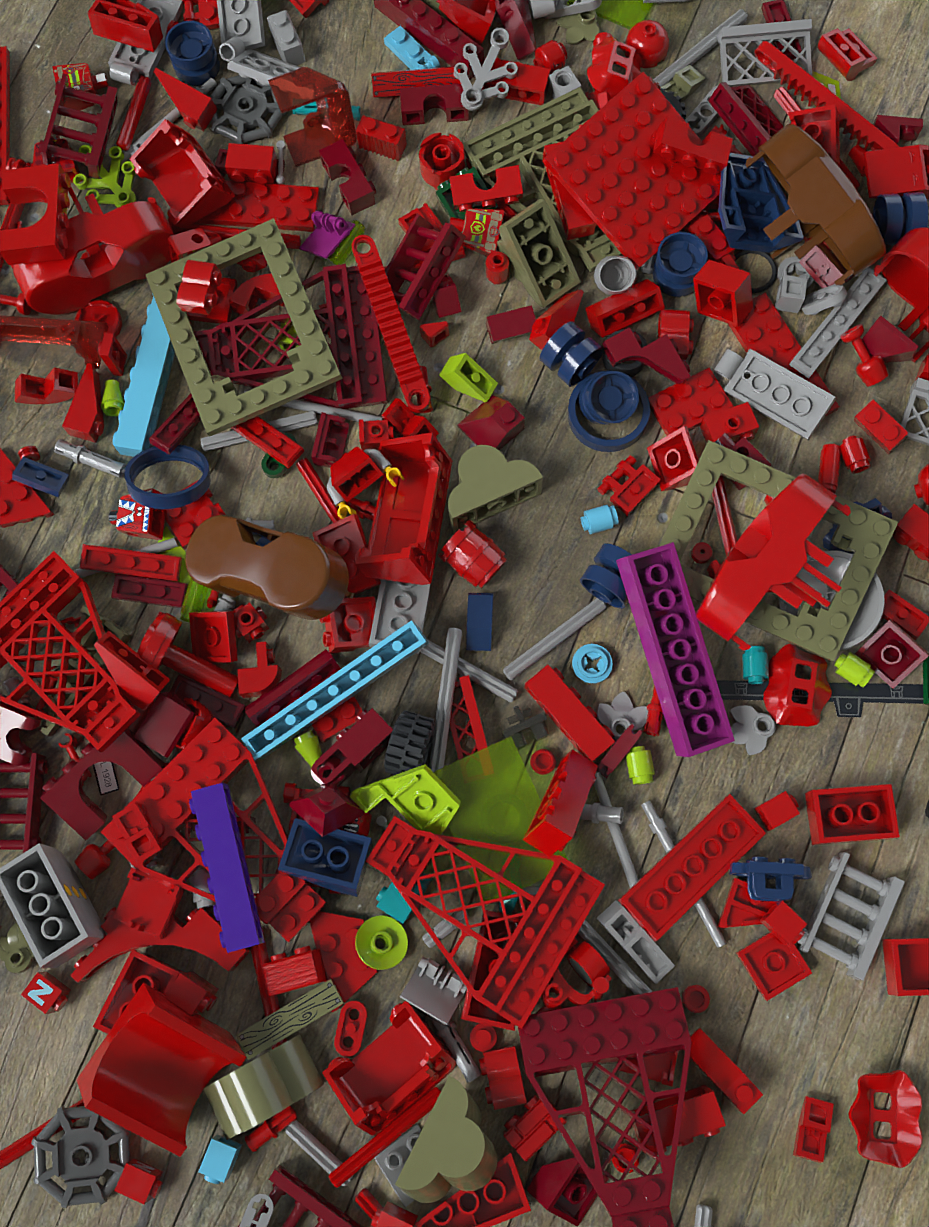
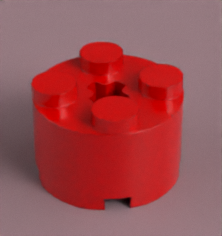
M434 133L422 141L419 151V163L422 178L426 183L438 190L437 187L446 180L450 182L449 177L456 176L458 172L465 168L464 147L456 136Z

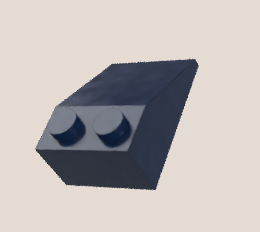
M295 818L278 870L327 889L358 897L368 865L365 861L373 848L372 838L339 829L322 837L306 821Z

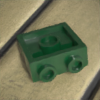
M466 167L456 174L457 176L473 173L475 185L481 190H488L475 167L470 170ZM446 180L437 187L436 197L450 218L455 217L464 220L466 212H459V209L454 210L451 185L449 180ZM497 203L495 207L482 208V205L473 207V209L497 210L499 208Z

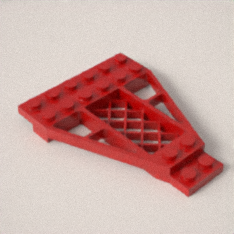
M53 551L0 602V669L9 662L24 678L23 682L6 698L0 696V702L84 735L99 752L103 753L141 714L122 694L109 670H106L81 644V639L93 627L95 628L98 640L105 634L89 585L59 554ZM82 591L90 617L71 633L57 619V615ZM45 626H48L47 637L37 638L38 633ZM55 627L60 631V633L63 636L54 637ZM63 642L62 653L53 654V644ZM46 643L45 654L36 655L37 644ZM26 644H29L28 655L19 656V651ZM70 644L79 652L70 653ZM79 658L78 670H68L69 659ZM61 659L60 671H51L52 660ZM44 660L43 672H34L35 661ZM86 660L95 669H85ZM27 661L26 668L20 662ZM84 675H94L93 686L83 687ZM67 676H77L76 687L66 688ZM50 677H59L58 688L49 689ZM35 678H42V685ZM30 688H33L60 718L57 719L17 703V701ZM89 692V693L82 699L83 693ZM75 693L74 705L64 706L65 694ZM58 694L57 701L51 695Z
M214 718L126 806L128 807L137 801L151 825L161 848L163 849L175 837L194 856V864L177 880L146 866L160 851L137 864L114 820L101 833L136 869L215 901L213 894L186 883V880L200 866H204L201 852L191 843L199 842L198 838H190L191 823H198L197 819H193L196 814H193L190 809L189 799L192 798L191 791L219 783L227 784L250 762L262 794L244 811L233 800L232 803L234 812L240 817L236 818V820L241 822V842L244 855L246 840H259V855H245V859H259V874H249L250 878L259 877V893H254L259 919L269 923L289 943L327 902L306 880L279 870L277 874H264V858H278L279 867L288 836L252 753L218 719ZM264 800H266L284 843L283 850L250 818L253 811ZM246 824L258 836H246ZM184 827L185 836L180 832ZM264 842L276 854L264 855ZM264 877H274L264 888Z
M396 816L393 817L365 861L390 878L474 999L521 1029L605 884L582 871V868L561 855L549 857L541 852L433 834L432 832L417 830ZM463 845L509 853L510 855L502 869L495 873L455 847ZM440 847H442V848H444L445 850H447V851H442V852H438V853H437V851H438V849H439ZM450 854L453 869L438 872L435 857ZM453 855L469 865L456 868ZM515 855L553 862L551 870L535 895L527 893L503 877ZM432 861L435 873L422 876ZM473 868L476 883L460 887L457 872ZM476 869L490 877L491 880L479 882ZM454 873L458 888L442 891L439 876ZM436 877L439 892L423 896L420 881ZM496 883L499 898L483 901L480 886ZM417 884L420 896L412 892ZM499 884L515 894L502 897ZM477 887L480 902L465 906L462 890ZM459 891L462 907L446 910L443 895ZM440 896L443 911L425 899ZM519 897L522 913L507 916L503 901ZM523 899L530 902V905L526 911ZM500 902L504 917L488 921L485 905ZM420 905H423L461 930V937L451 953H448L419 912L418 907ZM482 906L485 922L469 925L466 910ZM463 911L466 925L448 914ZM523 916L511 936L508 920ZM505 921L508 937L492 940L489 924ZM486 925L489 940L473 931L472 928ZM468 936L473 937L498 954L496 963L478 991L472 987L453 960L462 942ZM509 940L504 949L494 944Z

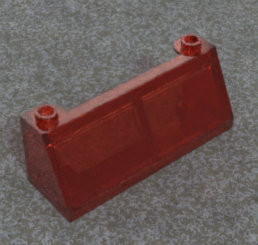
M0 315V341L72 345L76 349L78 356L85 359V365L90 363L95 369L100 368L102 358L98 353V345L103 340L104 333L108 331V325L105 322Z

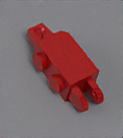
M699 212L684 226L687 233L699 237L705 244L708 253L707 261L712 260L739 269L733 254L735 248H730L727 238L708 214L702 216Z

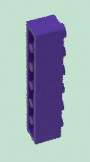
M219 783L191 791L192 798L189 799L192 813L196 814L198 825H195L197 838L199 841L202 840L204 851L201 852L204 866L208 867L210 878H207V884L210 893H214L216 904L213 905L216 920H220L222 931L219 933L221 945L229 953L265 943L229 786L225 783Z

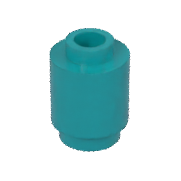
M751 646L749 650H745V653L742 654L743 679L748 680L749 684L764 683V679L769 678L768 653L765 652V647Z

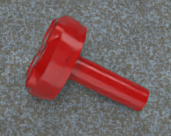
M160 611L141 641L137 651L140 658L158 670L163 664L230 697L238 683V676L174 645L173 642L183 622L169 613Z

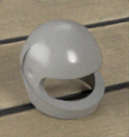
M606 256L595 268L594 281L596 286L607 295L621 294L628 291L636 280L637 272L635 265L624 256Z

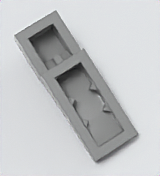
M615 900L597 917L606 930L655 984L675 966L618 901Z

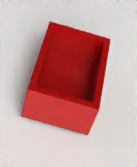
M929 938L882 939L888 995H929Z
M706 1085L685 1091L678 1140L679 1147L694 1142L693 1137L704 1134V1137L716 1135L721 1132L719 1128L726 1126L715 1093ZM678 1096L665 1098L653 1103L664 1153L667 1151V1146L673 1143ZM645 1105L638 1117L651 1125L647 1105ZM637 1109L631 1110V1112L634 1114L637 1111ZM635 1121L633 1127L638 1142L641 1144L649 1130ZM652 1134L645 1147L655 1155H658Z

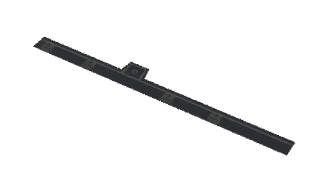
M716 680L722 700H763L764 691L769 684V681H764L762 684H749L748 681ZM829 683L832 695L828 702H834L837 717H861L863 703L923 704V684H898L892 689L888 684L867 683L864 687H861L860 685L855 686L852 683ZM793 689L792 701L808 700L807 691Z

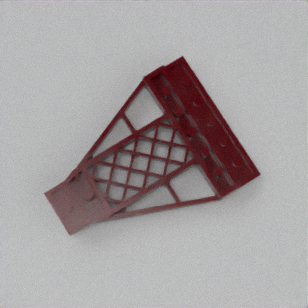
M346 264L323 267L322 271L304 280L302 285L306 290L324 280L327 308L316 309L314 313L317 320L326 325L322 330L324 336L330 330L331 344L328 343V346L343 379L336 381L337 401L309 394L297 399L341 409L388 403L379 326L358 267H347ZM281 294L231 322L222 323L213 329L195 331L212 378L223 380L229 377L235 384L256 388L264 384L256 382L258 379L280 377L294 371L292 364L282 365L287 358L289 359L287 351L294 349L297 345H302L298 336L294 338L287 333L293 325L289 314L256 318L283 303ZM282 323H286L283 328L279 327ZM270 327H274L279 331L272 342L264 336ZM251 330L256 336L248 345L241 338L247 331ZM284 335L293 341L285 352L276 346ZM261 339L269 344L262 355L254 350V347ZM241 344L246 347L243 353H241ZM273 349L282 354L275 365L266 359ZM250 352L259 357L251 368L243 362ZM263 362L271 366L268 368L258 369Z
M678 987L531 1014L523 1028L518 1027L527 1078L611 1217L613 1227H674L670 1211V1200L692 1044ZM684 1049L685 1055L680 1088L653 1092L649 1086L643 1057ZM636 1058L638 1067L630 1062L629 1059ZM618 1062L612 1073L601 1066ZM623 1063L636 1071L629 1084L615 1076ZM591 1067L584 1077L582 1068ZM596 1068L608 1076L601 1090L588 1081ZM576 1070L582 1095V1104L579 1107L554 1111L535 1077ZM639 1075L644 1095L632 1088ZM612 1080L625 1088L618 1102L604 1093ZM586 1086L598 1094L590 1107ZM629 1092L642 1100L635 1114L621 1105ZM678 1096L671 1154L667 1156L664 1154L653 1103L658 1099ZM601 1097L614 1105L607 1119L594 1111ZM646 1104L651 1125L638 1117ZM618 1109L632 1118L624 1132L610 1122ZM583 1114L586 1117L595 1163L594 1169L588 1168L559 1118ZM591 1114L604 1123L596 1137ZM635 1121L649 1130L641 1144L628 1135ZM607 1126L621 1135L613 1149L599 1140ZM652 1134L658 1156L645 1147ZM624 1139L638 1148L630 1162L617 1153ZM597 1144L610 1153L602 1167ZM642 1151L656 1161L648 1175L634 1165ZM613 1156L627 1165L619 1180L605 1171ZM660 1164L662 1173L654 1174L655 1170ZM631 1169L642 1176L625 1180ZM603 1175L613 1182L604 1184Z

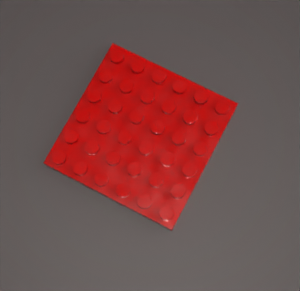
M644 71L542 161L623 256L633 262L636 270L658 251V247L665 237L679 232L720 194L721 172L719 174H708L702 169L687 167L682 162L673 159H663L660 155L653 153L658 127L667 116L686 121ZM689 126L688 137L690 141L695 145L701 146L702 140Z

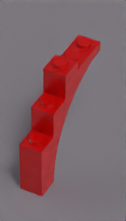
M113 907L105 915L104 919L106 921L100 926L108 934L93 944L94 949L88 956L84 955L74 965L75 970L70 976L77 983L86 982L101 967L120 955L131 952L132 949L136 950L154 945H174L194 950L213 959L229 972L234 971L251 952V949L247 947L227 953V949L223 948L220 942L219 933L222 931L220 920L217 921L215 915L207 908L194 909L185 919L187 921L186 925L174 915L164 939H159L112 919L117 909Z

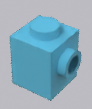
M217 1134L211 1139L198 1172L204 1174V1179L214 1184L224 1183L230 1178L242 1144L230 1139L226 1140L225 1137Z

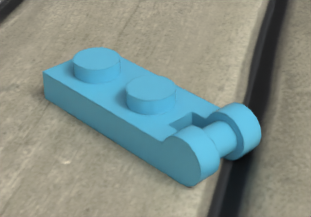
M401 26L384 37V44L411 70L440 67L438 59L433 55L431 56Z

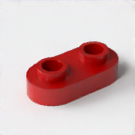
M352 1000L347 1002L340 1012L334 1046L336 1051L344 1057L355 1055L362 1046L368 1010L361 1001ZM352 1009L359 1011L358 1019L351 1018L350 1011ZM347 1036L353 1039L351 1047L344 1044V1039Z

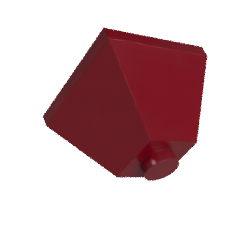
M882 316L876 320L862 338L870 356L879 355L884 359L885 363L911 361L919 347Z
M492 395L487 402H483L458 423L457 427L476 446L489 445L500 450L524 430L525 417L509 401Z
M333 783L323 785L291 801L289 805L322 837L364 815V811Z
M576 1158L543 1165L527 1188V1191L547 1211L577 1227L598 1196ZM603 1175L604 1184H605V1183L608 1181L609 1178H607L605 1175Z

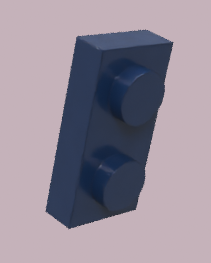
M22 457L12 474V480L59 498L69 481V474Z

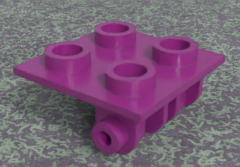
M319 210L315 211L311 218L316 228L299 249L327 259L335 252V249L343 239L348 237L355 224L345 221L342 217H336Z

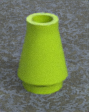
M107 380L105 382L101 408L108 416H119V412L123 410L125 404L119 382Z
M312 730L294 739L296 744L294 747L312 767L314 762L322 756L317 735H314Z

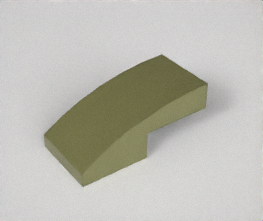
M688 65L676 72L673 80L661 86V88H664L666 92H674V96H679L682 102L704 82L705 77L691 65Z

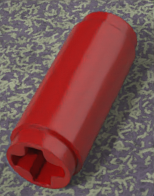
M825 444L820 455L818 483L835 494L838 488L841 451L840 446L836 444Z

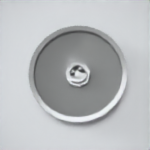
M824 551L834 558L828 568L811 556L807 557L809 565L839 585L853 554L842 551ZM801 568L796 576L820 592L822 597L831 603L836 591L804 568ZM876 572L839 651L853 648L864 642L875 631L881 621L885 599L883 587ZM782 598L779 599L781 610L795 616L797 615L801 604L796 609ZM818 601L813 606L817 609L823 608L828 610V607L826 608Z

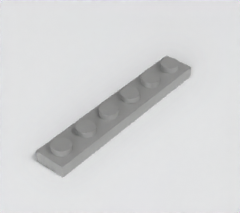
M869 267L864 270L847 291L845 301L841 305L834 307L789 365L809 379L840 340V335L848 330L885 283L886 279L881 275L876 277L874 270Z

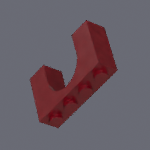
M129 728L103 753L99 752L89 742L81 750L83 755L77 761L71 759L61 769L64 773L58 779L53 776L42 787L45 791L40 799L85 841L105 824L108 816L83 790L82 775L87 768L99 762L116 763L122 766L143 787L163 769L164 762L145 744L135 739V734Z

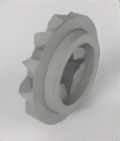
M789 257L783 260L778 267L776 278L781 282L783 275L790 276L794 269L796 274L800 275L799 277L807 278V290L814 279L799 263L801 259Z

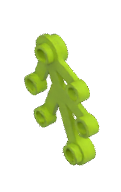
M82 145L78 152L87 154V152L91 153L92 147L90 145ZM113 146L109 150V156L112 159L110 172L108 173L102 165L99 174L102 179L87 178L84 174H77L73 179L74 184L80 190L95 188L88 190L86 196L92 193L97 195L95 198L98 204H115L118 208L137 201L136 195L132 191L133 180L136 175L134 171L135 166L131 161H126L121 166L124 153L118 146ZM120 167L125 174L122 188L118 185ZM96 189H111L114 194H100Z

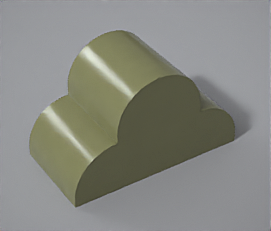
M544 199L537 200L499 227L501 239L497 241V250L507 255L509 271L517 280L523 283L528 294L538 305L544 308L581 282Z
M478 445L468 449L459 460V485L452 490L448 499L452 531L455 534L459 529L461 531L464 530L466 527L465 523L468 520L477 524L541 495L543 477L540 471L533 464L524 460L507 462L504 455L498 449L489 445Z
M298 1035L210 1084L203 1091L226 1140L269 1119L294 1102L317 1090L324 1083L301 1035Z
M450 1076L448 1077L395 1183L410 1198L421 1203H432L440 1200L449 1192L452 1186L463 1191L478 1190L491 1180L497 1167L495 1147L480 1129V1109L458 1080Z

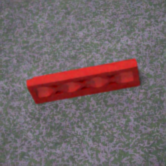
M469 675L459 677V681L455 682L454 689L461 687L463 697L458 705L454 702L452 703V706L456 709L453 714L451 711L450 728L465 784L494 777V770ZM464 701H465L466 709H464V708L461 707ZM459 710L469 717V722L464 729L454 723V717ZM470 725H471V729H472L473 734H471L470 732L467 731L468 728L470 727ZM457 730H459V731L462 732L459 738H458ZM465 734L475 740L476 745L471 753L463 750L460 746V742ZM476 750L479 758L473 756ZM463 754L468 756L466 762H464ZM471 758L481 764L483 774L468 777L466 767Z

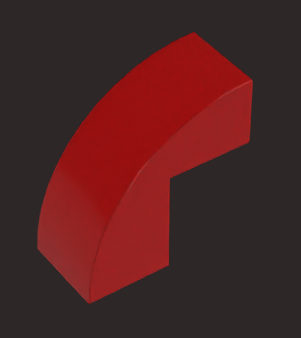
M272 273L253 277L241 284L229 298L233 312L244 315L255 308L259 298L269 301L278 296L280 292Z
M54 367L45 378L21 373L15 380V402L23 404H53L69 400L74 397L78 388V372Z

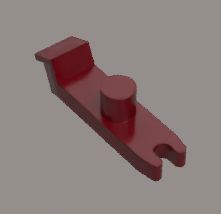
M634 723L625 729L604 758L598 763L596 771L600 772L606 779L639 739L642 729L634 733L632 731L635 726Z

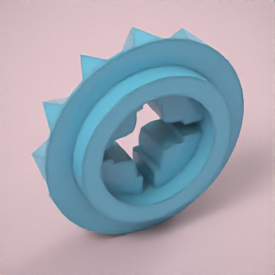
M587 644L580 647L572 660V668L576 677L580 678L584 683L596 684L605 680L611 673L613 665L610 653L604 647L597 644ZM587 658L592 661L600 658L596 665L598 672L593 668L584 670L588 664Z

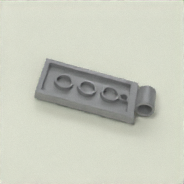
M137 0L138 3L159 16L163 39L154 52L117 42L108 61L112 80L135 85L139 74L145 75V77H149L151 80L154 69L157 67L166 47L167 26L171 20L178 22L184 9L181 0Z
M217 0L221 44L232 37H238L243 41L245 51L249 48L255 49L266 46L261 0Z
M238 37L230 38L219 47L221 58L229 62L227 69L239 73L243 78L256 79L262 85L277 87L281 92L299 95L305 101H313L330 88L331 78L250 48L245 51L244 43Z
M727 349L714 369L715 372L730 380L723 389L724 392L743 403L748 402L753 409L808 441L836 400V397L752 349L748 350L744 359L737 353ZM747 374H751L749 379H745Z
M381 579L369 647H374L411 620L417 624L423 633L431 584L418 585Z

